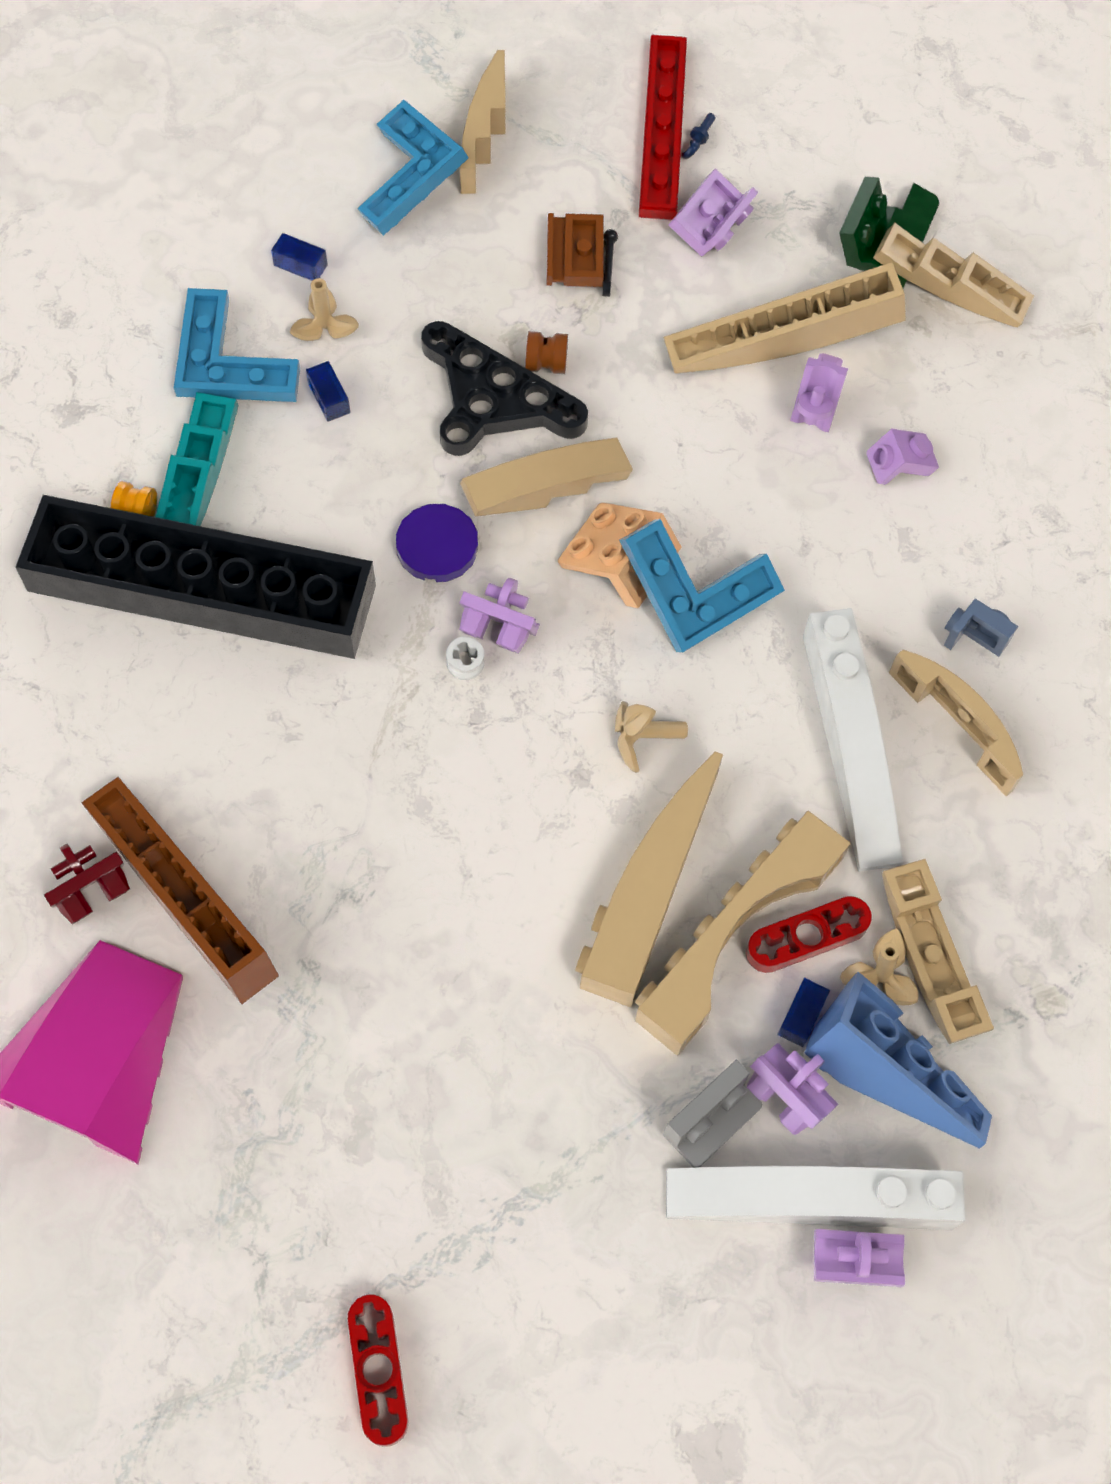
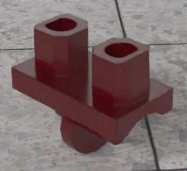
M67 843L60 847L66 859L50 869L57 880L74 871L76 876L44 894V897L52 908L57 906L60 913L73 925L93 912L81 892L85 888L97 882L109 902L130 890L125 873L121 868L124 866V862L116 851L84 870L82 865L97 857L91 845L74 854Z

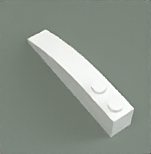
M852 608L810 613L803 634V641L858 872L901 866L903 859L889 769L872 686Z
M832 1166L667 1168L666 1218L953 1230L965 1221L963 1171Z

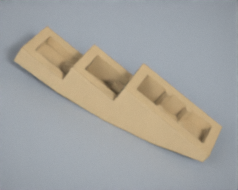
M505 50L496 51L480 79L469 107L462 137V148L467 154L468 159L460 166L461 194H476V164H491V134H506Z
M896 223L886 231L873 259L883 265L893 262L898 275L948 302L1016 328L1022 324L1034 298L1033 294L974 252L963 259L935 238H932L925 245Z
M616 437L542 451L502 463L462 479L460 484L475 517L546 508L552 498L587 494L594 483L627 480L633 468Z

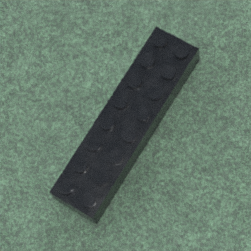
M43 495L15 567L28 592L352 659L356 657L376 588L373 561Z

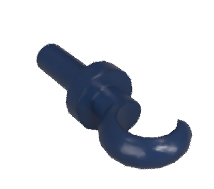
M708 113L700 127L696 126L690 132V147L685 152H682V158L689 159L697 152L700 144L703 145L709 139L708 130L716 119L714 114Z

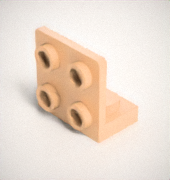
M600 503L559 557L558 563L564 569L609 578L625 605L639 609L647 594L619 540L649 522L661 519L677 553L682 547L663 513Z

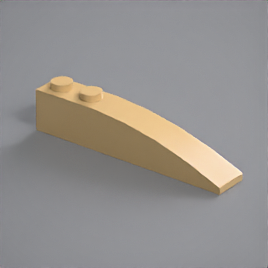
M893 262L663 338L674 373L714 370L753 364L829 346L906 321L905 293Z
M715 751L682 785L655 819L633 853L613 892L608 907L599 906L591 928L592 931L598 933L592 948L584 945L575 969L576 972L582 974L580 989L632 1007L718 775L723 754Z

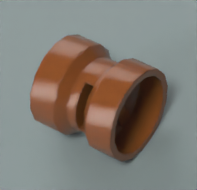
M528 331L525 368L531 372H538L542 368L550 369L553 374L565 375L568 334L556 333L554 336L546 338L541 332Z

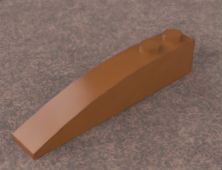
M119 777L81 802L144 885L241 1004H244L279 977L263 947Z

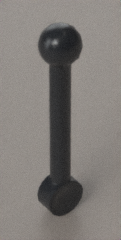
M608 229L604 233L606 255L602 296L610 297L614 243L618 240V233L614 229Z

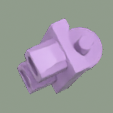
M825 353L819 354L818 359L808 358L790 421L815 425L822 431L829 433L848 372V368L841 367L843 362L841 358Z
M508 578L503 587L491 583L488 584L485 595L497 599V604L467 592H463L459 602L465 608L459 630L470 636L483 639L490 619L502 623L503 626L496 644L518 654L526 643L529 634L536 636L540 624L535 622V618L510 609L511 605L525 609L529 600L528 597L516 593L518 581L512 578Z
M777 1043L767 1053L758 1057L750 1066L754 1073L747 1084V1088L758 1100L764 1102L776 1093L788 1105L779 1115L780 1121L794 1135L807 1127L813 1129L838 1105L824 1090L829 1084L816 1072L825 1062L819 1054L807 1063L795 1050L789 1055Z
M816 1229L814 1231V1281L890 1287L905 1286L903 1267L904 1235Z

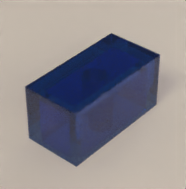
M285 233L281 234L271 250L274 266L311 281L320 278L328 266L325 249Z
M329 361L306 369L308 385L327 422L351 413L349 399Z
M804 977L777 1035L804 1047L830 990Z

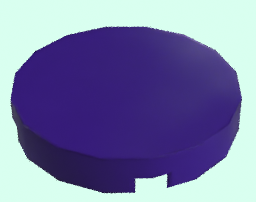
M427 504L413 510L401 521L396 532L397 556L403 568L415 578L424 581L427 578L430 580L435 579L436 582H448L462 576L473 566L478 551V531L472 519L459 508L446 504Z

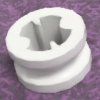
M471 637L454 639L446 650L449 672L460 680H470L481 674L484 668V649L482 645ZM468 652L471 664L463 665L459 653Z

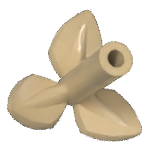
M317 278L310 284L311 294L308 302V310L315 317L314 319L302 318L296 321L290 328V334L301 340L314 341L321 337L323 328H327L332 338H342L353 333L359 327V323L349 315L332 316L337 308L335 298L328 289L326 281Z
M622 701L615 719V732L621 733L617 742L618 749L623 761L631 771L639 772L633 744L639 738L685 739L687 737L688 725L685 721H651L656 714V710L640 704L628 706L627 702Z
M897 928L884 934L874 946L872 953L876 968L858 962L848 966L840 975L844 985H847L857 972L861 973L875 986L878 982L883 983V993L897 1005H912L919 1000L918 989L910 977L893 974L894 969L905 962L906 956L904 940Z

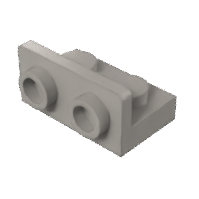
M737 1059L666 1126L663 1136L693 1168L701 1167L762 1108V1102L745 1085L750 1073Z

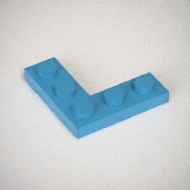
M405 100L401 101L376 125L382 134L410 157L411 160L357 208L362 216L383 236L421 201L425 200L435 188L468 159L467 154L459 144Z
M188 288L174 382L176 397H195L196 392L239 400L297 402L300 376L299 359L222 356L229 307L228 291Z
M661 519L653 520L619 540L676 652H685L785 591L767 554L755 556L699 591H696Z

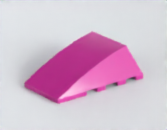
M100 940L0 1053V1104L10 1109H13L15 1106L88 1138L95 1146L139 1165L142 1152L141 1143L145 1127L148 1125L153 1106L151 1101L157 1077H160L162 1069V1055L173 1023L183 981L182 974Z

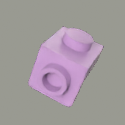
M891 429L867 450V457L878 484L886 485L899 473L930 476L939 468L933 453L932 443L924 433Z

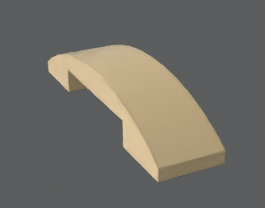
M906 650L899 652L895 657L889 674L917 703L929 694L932 695L984 750L977 763L978 768L1005 796H1008L1022 778L1023 771L1012 739L992 708L973 688L945 667L916 653Z
M926 859L883 871L882 878L895 926L900 931L904 940L906 958L921 994L947 1042L952 1044L992 1031L994 1027L977 985L971 987L938 904L942 901V898Z

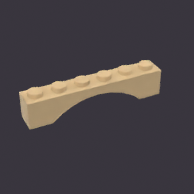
M807 811L798 822L791 818L776 837L780 842L771 854L766 850L761 852L749 868V871L753 874L744 885L736 882L721 901L725 908L716 918L709 914L700 923L693 933V936L697 939L687 952L683 948H679L664 967L669 972L659 985L651 981L636 999L635 1003L640 1007L637 1010L635 1021L677 1056L707 1022L711 1011V984L715 964L720 952L734 932L752 915L771 903L794 894L818 890L844 859L851 843L810 811Z

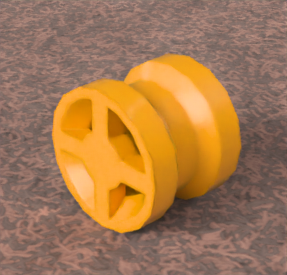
M120 481L113 492L110 508L154 517L157 508L156 489L147 486L137 489L130 482Z

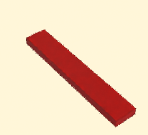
M651 35L638 218L673 220L677 215L687 37Z

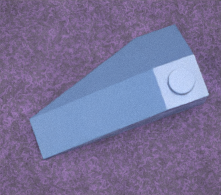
M857 972L814 1027L804 1053L811 1059L819 1054L825 1060L819 1069L830 1074L839 1083L980 1149L986 1144L992 1115L954 1071H943L938 1066L929 1051L933 1046L923 1035L918 1039L913 1037L898 1019L904 1013L896 1003L861 973Z

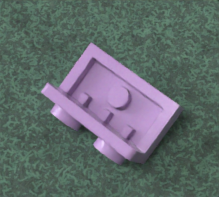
M715 168L669 223V226L701 257L713 247L719 251L734 235L730 230L734 223L740 225L753 211L754 208L750 205V202L758 192L752 187L742 195Z

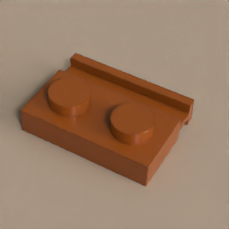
M548 213L546 286H552V282H564V286L603 287V214H565V217H554V213Z

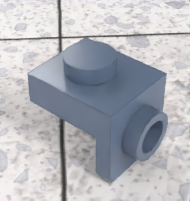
M975 598L966 611L958 608L949 619L945 629L950 634L944 646L952 650L962 635L965 634L1000 657L1018 626L1011 622L1003 612L991 609Z

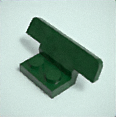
M865 176L839 232L847 266L861 271L882 266L883 264L873 259L886 231L894 223L923 242L938 209V197L934 193L913 183L902 209L887 206V196L882 193L879 177ZM898 275L901 286L904 288L907 280Z

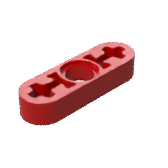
M847 896L760 928L750 937L746 948L747 960L755 970L763 973H772L857 941L864 936L871 924V910L862 899ZM844 910H847L850 916L858 915L860 917L855 928H852L850 923L840 924L835 927L832 933L835 937H831L830 924L838 922L844 914ZM802 924H812L819 929L821 941L816 945H805L798 939L796 929ZM782 932H787L788 944L776 950L774 959L770 960L767 954L759 955L757 953L761 946V941H766L768 946L780 944L785 937Z
M368 1294L356 1299L348 1312V1327L362 1429L366 1437L378 1446L389 1447L403 1439L408 1429L409 1420L393 1312L385 1299L378 1295ZM373 1305L377 1313L385 1314L384 1320L377 1322L376 1325L378 1339L381 1341L389 1337L390 1346L374 1345L360 1352L359 1343H370L366 1326L358 1325L357 1318L365 1315L366 1306ZM375 1355H383L392 1363L391 1377L381 1385H373L364 1377V1365L369 1358ZM396 1388L397 1398L386 1399L389 1413L394 1416L399 1415V1424L392 1426L391 1436L383 1437L380 1429H372L371 1420L379 1418L378 1401L374 1400L367 1404L366 1394H384Z

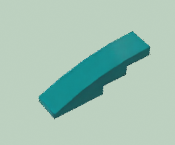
M196 392L189 424L184 423L177 453L170 456L155 517L201 526L231 437L239 406L236 399Z

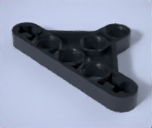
M444 321L431 322L422 330L421 343L424 355L446 370L453 409L440 425V444L448 454L454 456L468 454L484 435L545 427L565 439H574L585 433L588 424V409L578 398ZM444 338L446 339V344L439 341ZM432 340L438 341V343L434 345ZM475 354L482 359V362L477 366L468 367L461 363V359L465 355ZM507 373L512 375L515 381L511 385L500 386L493 379L498 374ZM540 392L548 400L542 405H532L526 400V397L531 393ZM476 401H486L492 405V408L487 413L478 414L473 412L470 406ZM556 403L558 404V409L554 408ZM572 414L577 416V420L570 419L568 422L563 421V416L569 418ZM461 428L466 430L469 436L464 441L454 442L447 437V434L452 429Z

